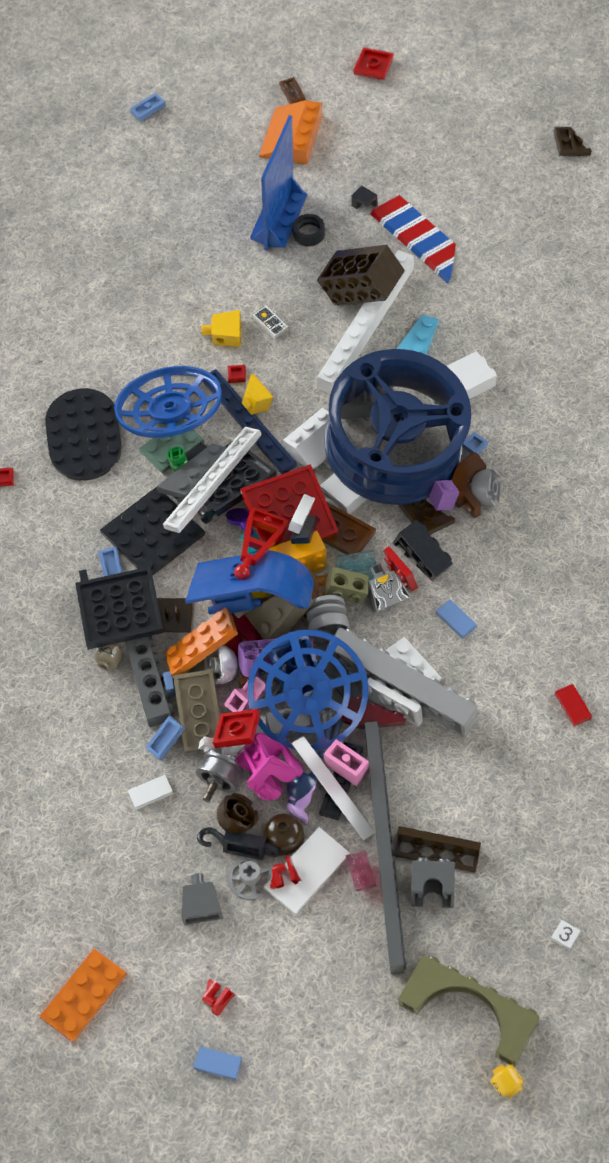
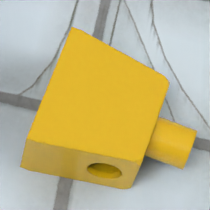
M240 310L213 314L212 325H201L202 336L212 335L214 345L241 347Z

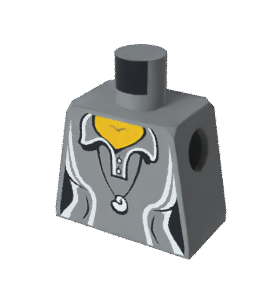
M381 564L370 568L375 578L368 583V592L373 612L410 598L408 591L395 571L385 574Z

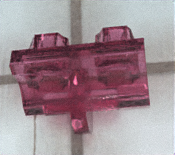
M366 850L346 855L356 892L376 887Z

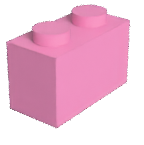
M337 739L324 753L325 765L355 786H358L369 773V761Z

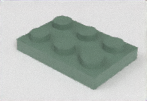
M184 420L178 421L175 423V426L184 424L186 422ZM193 429L171 437L152 438L142 445L139 451L163 474L171 468L167 458L168 450L179 446L184 449L186 454L198 443L202 442L204 444L205 442Z

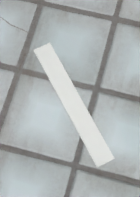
M303 736L293 742L294 748L360 837L365 840L373 835L375 831Z

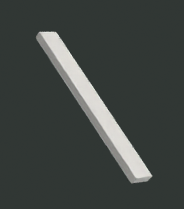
M244 427L163 523L164 529L177 533L183 530L261 436L260 430Z

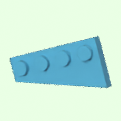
M421 315L397 349L413 350L427 355L439 319Z

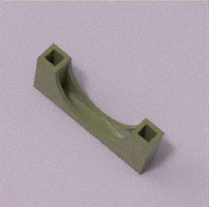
M422 955L398 998V1005L418 1015L429 1001L446 993H467L481 999L495 1014L500 1028V1042L495 1057L516 1067L539 1023L540 1016L537 1015V1012L530 1007L524 1008L518 1005L517 1001L511 997L499 995L497 990L490 986L484 987L478 984L479 982L471 976L465 977L459 974V971L452 966L446 967L440 964V961L433 956L427 957Z

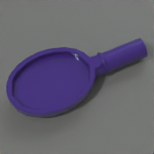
M243 508L229 510L226 513L227 521L232 525L240 526L245 532L246 521L249 516L248 510ZM251 528V534H250V536H252V535L254 534V531H253L252 528Z

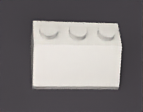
M321 408L283 440L286 451L290 456L303 466L311 464L313 470L327 459L324 436L329 420V411ZM343 426V429H344V431H345V433H346L348 439L350 440V439H351V435L348 433V431H347V430L344 428V426Z

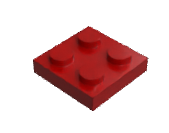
M363 47L353 69L354 74L385 80L394 59V53Z
M390 546L383 550L385 554L384 561L387 563L389 571H395L405 588L408 587L412 592L416 590L418 585L411 570Z
M258 709L220 714L212 742L214 747L223 748L253 744L260 718Z

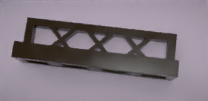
M399 826L394 856L415 861L418 858L438 861L442 859L441 853L449 851L455 857L450 861H458V863H455V869L476 873L481 842ZM401 842L410 843L414 848L408 853L399 851ZM429 847L434 854L424 857L419 850ZM465 855L474 856L473 866L464 865L460 858Z

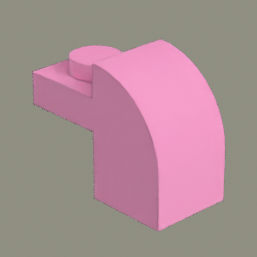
M261 676L255 677L254 701L260 700L265 694L266 681ZM248 680L242 689H234L224 705L232 712L251 710L247 695Z

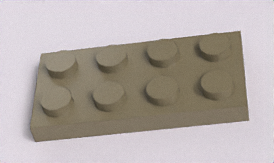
M212 669L173 675L180 724L186 728L182 733L185 754L204 751L198 749L199 741L203 737L214 738L220 714Z

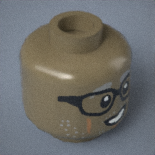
M118 643L99 647L95 654V661L98 663V667L102 670L117 668L123 657L122 647Z

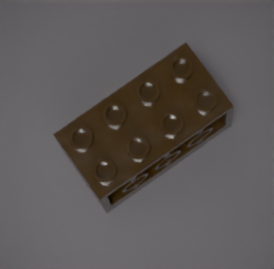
M388 245L338 250L318 277L317 282L334 305L386 301L405 272V269Z

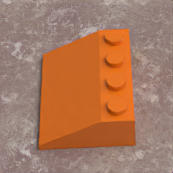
M305 100L276 107L259 157L270 159L290 115L292 116L293 162L308 164L323 117L322 102Z

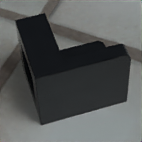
M360 186L351 195V205L355 209H358L361 205L366 207L370 204L374 207L378 206V195L364 186Z

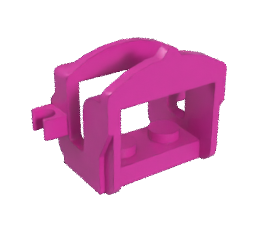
M263 733L255 734L253 744L244 745L236 756V763L253 774L247 781L248 787L265 801L267 799L270 801L276 800L282 794L283 787L279 779L283 782H290L296 776L300 777L303 772V765L299 763L287 747ZM283 753L287 763L277 757Z

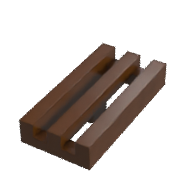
M295 77L279 81V85L289 104L306 100ZM290 82L293 83L298 95L300 96L299 98H297ZM285 84L287 85V87H288V89H289V91H290V93H291L293 99L291 98V96H290V94H289V92H288V90H287Z

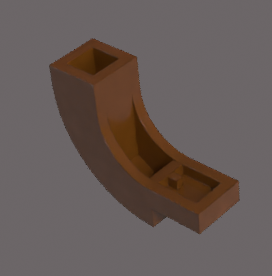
M477 452L466 457L457 466L453 475V483L459 491L455 504L458 508L464 506L465 511L468 514L471 513L474 518L481 515V505L471 493L469 483L472 482L476 473L486 469V464Z

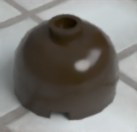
M233 793L232 795H226L220 802L216 811V819L224 831L246 833L258 821L257 809L253 810L251 806L253 803L250 799L242 794Z
M286 813L277 814L270 818L263 832L264 837H267V843L278 847L280 850L279 855L281 856L295 853L303 845L305 838L303 826L298 818Z

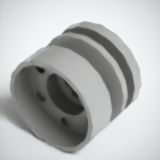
M325 595L313 599L314 603L306 611L309 630L322 631L334 636L340 627L344 630L350 629L345 600L342 597ZM310 636L313 642L318 644L327 641L325 638Z

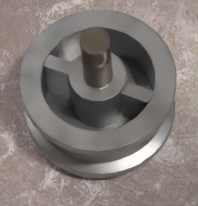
M209 750L203 756V765L196 770V775L209 785L202 798L208 803L211 801L216 789L226 793H235L238 779L243 778L245 774L244 769L236 763L237 759L231 755L224 756L214 750Z

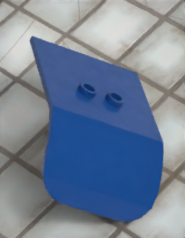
M269 550L255 566L250 565V576L244 580L237 579L234 574L235 568L243 563L240 561L241 555L198 563L185 600L186 604L211 600L213 606L208 607L209 615L216 614L224 608H227L231 613L254 610L256 606H261V598L254 599L252 592L262 591L279 596L299 609H304L310 605L314 583L309 570L300 561L289 555Z

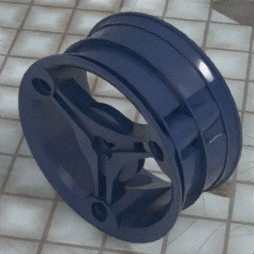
M386 349L364 355L347 366L332 387L328 406L329 420L324 436L325 453L328 463L338 479L347 488L363 498L389 505H404L425 500L430 497L435 481L452 480L454 472L461 462L463 443L468 435L471 424V405L467 391L451 369L437 359L421 352L406 349ZM389 386L403 387L420 392L434 400L438 405L423 404L416 396L404 391H393ZM366 391L373 402L370 413L371 426L378 436L373 448L364 447L357 449L350 442L343 429L340 410L342 406ZM446 426L450 444L438 456L418 465H392L388 455L397 444L416 440L421 436L425 428ZM383 440L388 441L383 452L378 450Z

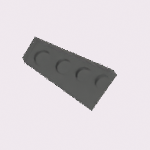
M212 443L157 485V491L184 499L227 447Z

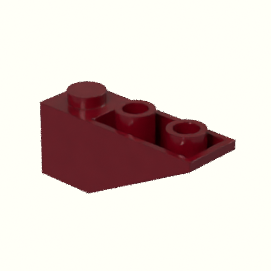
M350 696L347 708L358 713L362 697ZM367 703L366 710L356 728L365 729V723L377 722L380 728L404 726L406 718L400 712L385 710V707L380 704L374 703L372 705ZM344 715L341 717L342 723L351 725L353 720Z

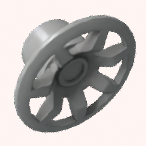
M248 857L241 858L233 864L229 871L228 882L231 890L243 899L252 900L262 897L267 891L264 889L256 894L255 885L257 883L263 886L266 885L267 882L261 879V876L269 871L271 879V867L265 860L262 861ZM256 862L262 863L266 868L260 870ZM238 866V867H239V875H237V876H232L234 870H235L236 867ZM232 880L242 881L238 891L233 886ZM247 886H250L253 895H244L241 892Z

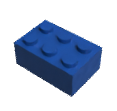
M308 636L297 637L300 649L312 648ZM290 639L275 646L268 653L273 666L282 656L293 651ZM302 654L305 666L317 667L318 661L314 654ZM295 657L283 663L279 670L290 675L291 672L297 669ZM278 679L282 690H284L285 682ZM309 684L304 685L302 688L303 695L309 696L313 694L314 688Z

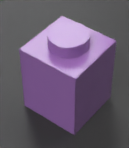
M452 480L435 481L428 499L436 511L452 510L459 491Z

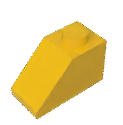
M251 374L242 404L253 415L269 410L273 396L254 374Z

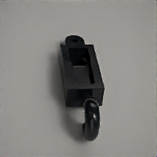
M212 827L203 828L197 834L198 842L204 847H211L212 843L204 841L203 837L207 834L213 835L223 846V852L263 861L264 856L278 857L280 853L279 848L267 843V837L244 832L230 833L228 831L223 835Z

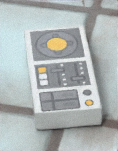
M267 306L253 314V319L274 339L288 331V326Z

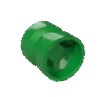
M177 446L168 450L167 458L172 470L176 472L188 462V459L182 447Z

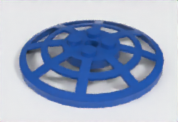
M191 366L164 367L145 373L131 381L118 395L114 409L119 424L132 434L149 438L171 437L191 431L208 421L220 407L222 390L216 377L203 369ZM171 375L197 377L192 385L171 382ZM164 376L165 385L156 387L146 393L138 389L148 381ZM203 380L209 382L216 390L215 394L206 397L205 393L198 388ZM172 389H186L187 391L183 393L173 391ZM165 390V393H162L156 396L155 398L151 397L152 395ZM133 393L139 397L133 407V411L122 410L124 402L129 395ZM196 393L201 400L191 403L190 396ZM217 399L212 409L202 416L206 410L207 403ZM144 402L149 403L148 411H139ZM201 406L197 415L190 414L192 408ZM122 416L133 417L140 427L135 429L127 425L123 421ZM150 416L152 421L144 424L139 418ZM183 419L189 420L184 424L175 426V423ZM159 423L168 424V428H155L154 426Z
M317 630L290 632L268 644L256 658L248 679L247 695L249 707L253 710L269 706L273 716L283 725L278 736L274 734L264 724L261 717L259 718L258 725L268 737L281 743L283 746L295 749L291 742L285 740L289 731L293 730L301 733H316L318 744L311 745L314 751L330 747L336 739L338 741L345 739L361 721L368 701L367 675L357 654L338 637ZM316 636L331 642L326 651L315 648L300 649L297 637ZM290 639L293 651L282 656L274 666L263 661L264 657L275 646ZM338 645L352 657L359 672L347 675L342 664L332 656ZM302 654H314L322 658L317 667L305 666ZM295 657L297 669L291 672L290 675L279 670L283 663ZM329 661L338 669L341 677L330 680L323 672ZM258 668H261L269 673L265 689L266 698L254 701L255 675ZM275 676L285 682L284 693L272 696V682ZM361 680L362 700L358 713H355L347 708L350 699V683ZM309 684L314 688V693L311 696L303 695L302 688L304 685ZM344 685L343 702L339 704L331 699L332 688ZM287 702L292 709L287 720L281 716L274 704ZM326 706L337 711L329 721L321 724L318 713ZM299 714L311 715L313 727H302L294 723ZM342 715L353 720L351 725L342 734L326 742L323 730L334 725Z

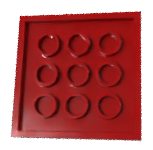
M311 464L240 489L249 514L252 508L255 507L289 520L282 537L274 546L290 541L292 531L288 530L304 494L315 498L308 516H317L318 522L314 532L318 531L321 540L336 535L339 532ZM255 527L258 537L262 542L266 543L273 535L268 531Z

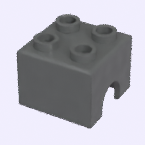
M418 858L417 861H412V907H423L424 897L429 893H437L442 898V908H454L455 862H451L449 859L429 861L427 858Z

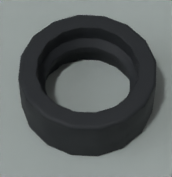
M304 214L296 218L293 223V237L295 241L303 246H314L322 242L325 237V223L323 219L315 214ZM306 225H314L319 228L316 233L311 235L299 232V229Z

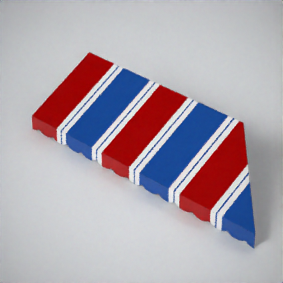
M400 195L371 211L370 215L447 284L449 283L456 244Z

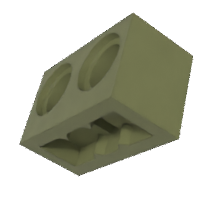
M332 567L326 577L325 595H337L345 601L362 605L368 595L369 575Z

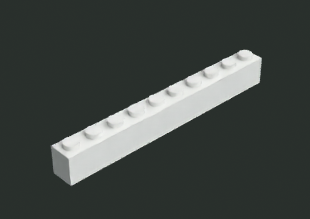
M400 250L397 251L395 257L405 269V272L386 301L363 304L318 374L317 383L319 390L331 394L337 377L347 366L357 360L413 271V255Z

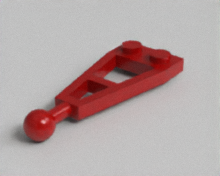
M255 507L252 508L246 521L240 561L243 563L238 565L234 571L237 579L244 580L250 576V565L255 566L282 537L289 520ZM252 526L273 534L266 543L250 537ZM248 547L259 550L255 555L247 553Z

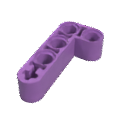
M308 636L311 646L313 648V639ZM277 638L239 643L238 665L244 676L249 677L252 666L265 648V645ZM267 654L263 661L273 665L269 654ZM258 668L255 677L260 675V668Z

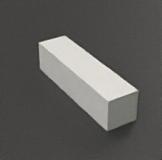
M306 494L303 495L288 530L300 534L315 498Z

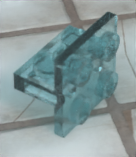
M373 550L336 557V568L369 575V581L375 579L370 569L376 566Z

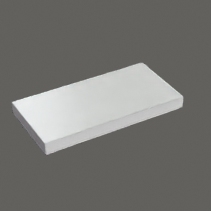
M318 827L291 857L302 881L294 884L291 881L288 870L282 873L284 887L271 890L270 879L264 886V889L291 913L296 915L350 856V852Z

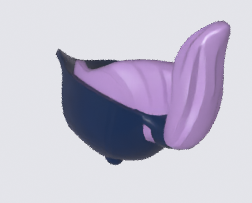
M312 770L308 774L302 772L300 777L296 776L292 781L288 782L286 787L289 797L286 806L287 811L302 820L304 824L308 823V816L304 809L309 805L312 792L316 788V782L318 781Z

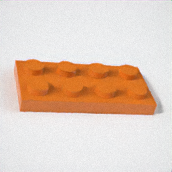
M227 608L217 612L211 619L202 623L192 633L187 634L177 644L169 647L165 652V656L172 676L184 674L238 634L231 612Z
M93 949L41 1013L40 1019L74 1043L127 976V972Z

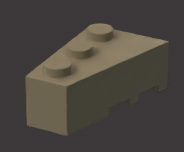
M275 595L262 603L261 606H257L254 610L247 612L245 616L263 639H274L287 634L314 601L311 598L308 608L299 609L285 599Z

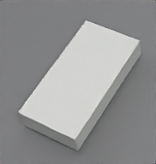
M163 775L128 790V793L137 810L172 795L173 791L166 775Z

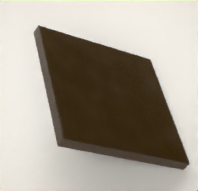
M157 598L164 632L191 633L193 603L186 604V598Z

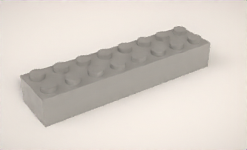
M341 627L338 629L334 636L348 644L357 654L365 669L367 680L369 678L379 679L385 683L386 687L391 690L397 689L407 699H415L420 703L424 715L466 738L478 719L477 705H475L476 703L468 697L464 699L453 688H445L437 679L424 676V673L418 668L414 667L412 669L407 666L404 660L389 656V652L385 649L375 648L369 640L356 637V634L350 629L344 630ZM338 645L332 656L350 672H359L352 657Z

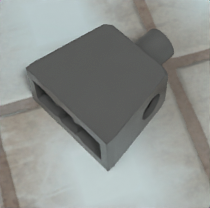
M202 873L191 875L192 885H185L183 887L181 911L183 924L189 925L223 919L213 882H204V875Z

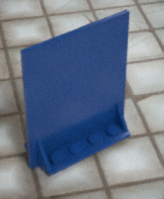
M290 115L261 177L262 210L250 236L251 240L264 245V250L267 251L269 247H286L293 231V223L299 217L307 198V193L302 190L293 178L292 116Z

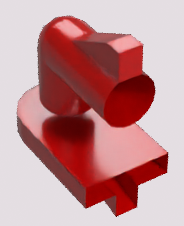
M287 856L286 861L291 881L294 884H298L302 880L294 867L291 856ZM285 863L274 865L271 868V890L284 887L282 873L288 871Z
M209 979L202 1001L212 1007L211 1012L218 1016L236 995L229 988L225 987L218 999L214 998L221 985Z

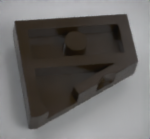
M572 127L554 128L553 132L559 156L591 155L592 150L583 145V140L580 136L576 135Z

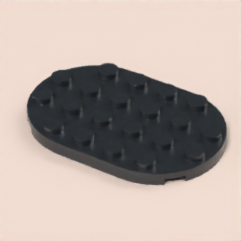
M89 388L74 389L56 398L47 410L45 425L49 457L53 467L69 479L86 481L99 478L108 473L114 464L119 461L122 452L119 422L115 414V405L106 394Z

